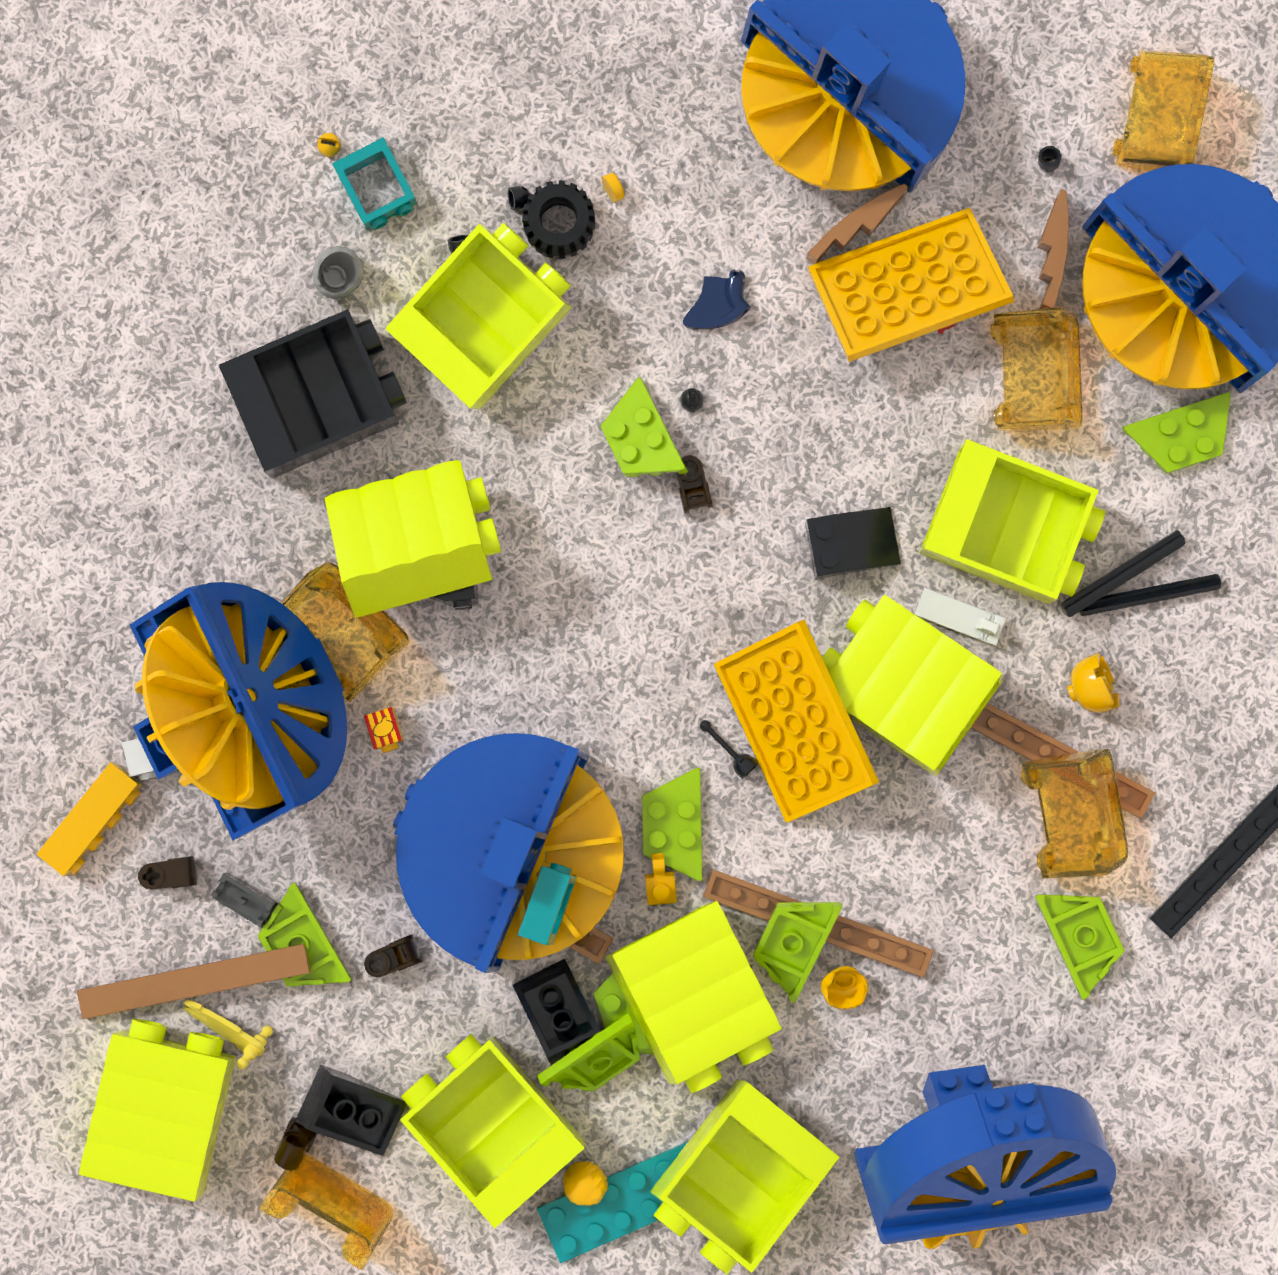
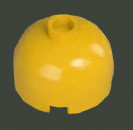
M1095 653L1080 660L1072 670L1070 676L1071 685L1067 686L1071 700L1073 702L1078 701L1082 708L1094 713H1102L1119 708V693H1112V682L1115 683L1104 657H1100V653Z

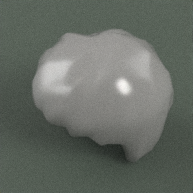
M328 247L315 258L312 270L313 281L317 290L323 296L331 299L347 297L360 285L363 279V265L356 252L348 247Z

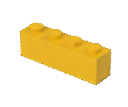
M110 762L36 855L62 876H69L71 873L76 875L85 865L86 861L83 858L89 850L94 852L104 841L102 834L108 827L113 829L122 819L123 815L120 812L126 804L131 806L141 795L139 788L143 784L134 777H130L129 773L117 763Z

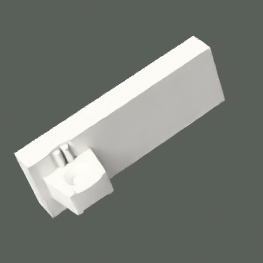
M923 588L914 615L921 619L992 646L997 645L1006 618L927 588Z

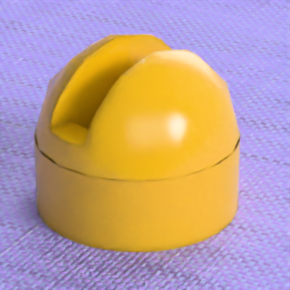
M324 133L319 137L317 147L323 156L333 157L339 153L341 143L335 134ZM326 140L330 142H335L336 144L334 147L332 145L323 144L322 141Z

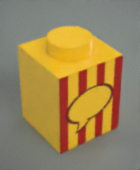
M393 707L364 715L375 750L381 749L382 753H387L399 749L398 743L403 742L404 738Z

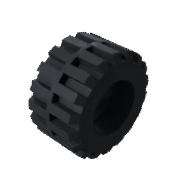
M559 180V184H553L552 181L546 182L547 186L542 188L540 185L535 188L536 192L534 194L530 193L527 197V204H524L522 222L525 235L531 246L534 245L536 251L540 254L544 252L549 258L559 256V259H566L565 255L571 254V257L577 255L579 249L583 251L587 247V242L591 241L593 237L595 213L590 198H587L586 192L583 189H577L576 184L571 183L569 186L562 180ZM559 205L570 208L576 215V223L570 231L563 234H553L543 227L542 216L549 208Z

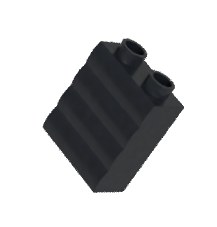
M347 309L219 364V368L262 468L271 479L399 424L393 409L407 404V401L394 372L392 371L379 377L370 356L384 351V348L371 319L356 324L350 311Z

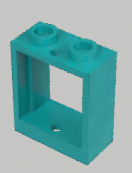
M384 137L332 163L366 230L371 227L373 230L380 229L388 223L387 219L395 215L402 217L414 210L413 206L417 204L415 196ZM385 157L405 195L366 214L347 176Z
M551 863L550 867L542 866L518 933L519 936L544 945L554 944L577 879L576 876L570 875L571 868L557 863Z

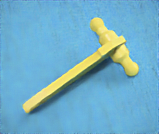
M189 999L184 1002L186 1005L183 1009L193 1018L201 1021L243 1052L244 1055L237 1061L239 1069L247 1068L250 1060H255L257 1056L259 1057L264 1053V1046L267 1044L266 1039L273 1033L271 1026H264L259 1035L252 1037L242 1031L237 1025L202 1007L201 1004Z

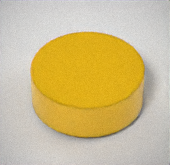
M610 172L601 177L603 187L613 203L624 199V189L614 173Z

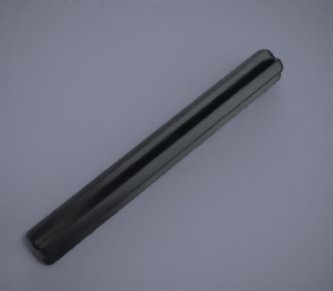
M1178 530L1172 532L1061 603L1063 613L1067 617H1072L1185 545L1184 536Z
M1213 574L1106 595L1079 613L1081 616H1087L1214 591L1221 588V579L1219 574Z

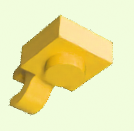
M663 853L652 854L653 873L645 874L648 905L677 903L674 871L665 872Z

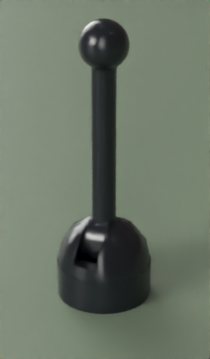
M703 720L700 723V729L708 732L734 758L733 769L741 779H744L759 764L749 754L738 755L711 728V723L708 720Z

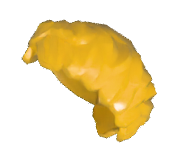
M841 966L832 970L821 982V991L826 1002L831 1007L834 1006V1008H839L840 1010L843 1008L847 1010L856 1008L863 1004L869 990L867 978L861 975L856 968L850 966Z
M578 1161L571 1165L564 1174L563 1188L565 1196L570 1202L578 1206L596 1205L608 1190V1178L597 1164Z

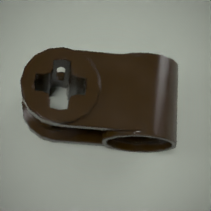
M692 455L682 457L684 463L692 462L698 468L697 474L693 477H687L676 472L684 514L689 513L690 509L703 506L712 508L711 494L701 461ZM697 496H702L701 498H696L692 500L689 499Z
M194 856L146 864L138 872L139 883L142 887L151 890L197 885ZM151 868H153L154 872H159L160 878L155 879V884L152 883V880L146 879V874L151 873Z
M413 934L393 941L387 946L368 954L364 962L366 972L372 977H382L423 962L422 957H418L413 945ZM402 946L405 947V950H406V952H407V955H408L409 959L406 958V955H405V953H404V950H403ZM379 955L386 960V968L382 972H375L370 967V960L373 956Z
M292 1116L276 1151L275 1163L282 1169L296 1170L306 1153H309L318 1133L307 1130Z

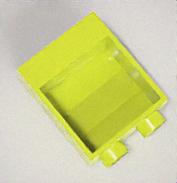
M504 222L494 233L483 225L478 224L385 328L469 408L480 410L497 392L502 384L517 370L572 308L562 298L564 293L571 287V284L547 262L536 273L519 257L529 245Z
M966 439L960 446L919 554L1050 604L1057 600L1059 593L1070 597L1074 595L1085 568V564L1072 560L1080 538L1091 543L1094 542L1103 523L1106 510L1093 506L1099 490Z
M460 460L443 462L427 470L407 472L393 479L375 481L359 489L339 491L324 498L341 582L355 618L493 580L487 556L501 553V546L493 519L490 518L478 522L476 514L491 510L482 476L466 480Z
M883 595L876 606L864 599L855 609L845 627L855 634L853 640L843 654L830 647L822 656V659L850 719L937 777L1003 682L1002 673L888 596Z
M717 901L708 903L605 956L668 1084L677 1085L685 1081L690 1093H694L722 1078L716 1064L737 1053L742 1065L745 1066L774 1051L768 1036L782 1030Z
M133 1018L129 1031L121 1030L113 1033L111 1036L79 1175L195 1202L204 1195L236 1056L221 1053L225 1040L221 1037L200 1032H190L186 1045L164 1040L167 1029L166 1025Z
M471 1033L445 1056L455 1070L438 1085L426 1073L401 1096L411 1109L403 1115L400 1121L488 1222L496 1228L585 1148L586 1141L493 1036L481 1045Z
M737 1079L650 1191L663 1202L653 1216L680 1238L690 1226H693L709 1240L699 1253L726 1275L729 1274L736 1263L752 1273L840 1157L751 1084Z

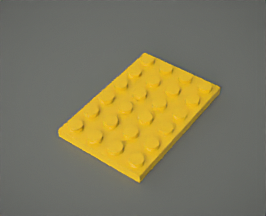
M970 207L808 266L811 279L849 362L1014 302L1013 294Z
M805 619L713 664L786 823L879 783Z

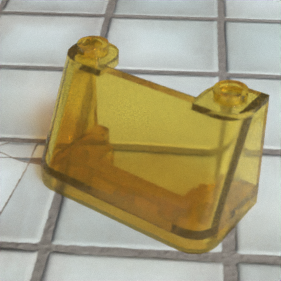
M1142 50L1137 56L1133 55L1129 72L1134 73L1133 79H1135L1125 131L1121 139H1115L1112 155L1117 156L1115 165L1148 172L1165 166L1193 164L1215 57L1204 54Z
M1062 307L994 314V323L991 324V336L993 340H997V343L1003 346L1005 401L998 405V409L994 410V421L996 426H998V430L1030 431L1081 428L1083 412L1080 334L1077 316Z
M330 562L324 563L308 572L281 603L308 627L316 639H320L344 689L342 692L343 698L349 702L354 700L410 642L407 633L384 610L355 618L341 582L339 567Z
M1108 749L1090 750L1031 760L1022 764V780L1024 784L1031 790H1038L1047 844L1041 848L1037 855V865L1041 869L1042 878L1108 875L1127 861L1128 843L1114 762L1112 754Z
M308 1154L305 1155L296 1170H284L259 1207L261 1211L278 1219L287 1217L294 1210L296 1204H299L346 1232L348 1236L342 1246V1254L346 1261L360 1270L364 1269L394 1216L393 1208L389 1202Z

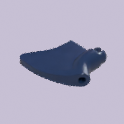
M733 269L729 273V278L704 276L702 292L694 306L684 317L683 325L691 329H715L730 325L742 318L751 308L743 297L745 285L743 281L745 278L744 272L740 270L737 272Z

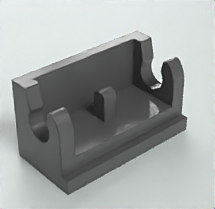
M223 873L218 887L211 894L212 898L260 928H263L277 902L230 873Z

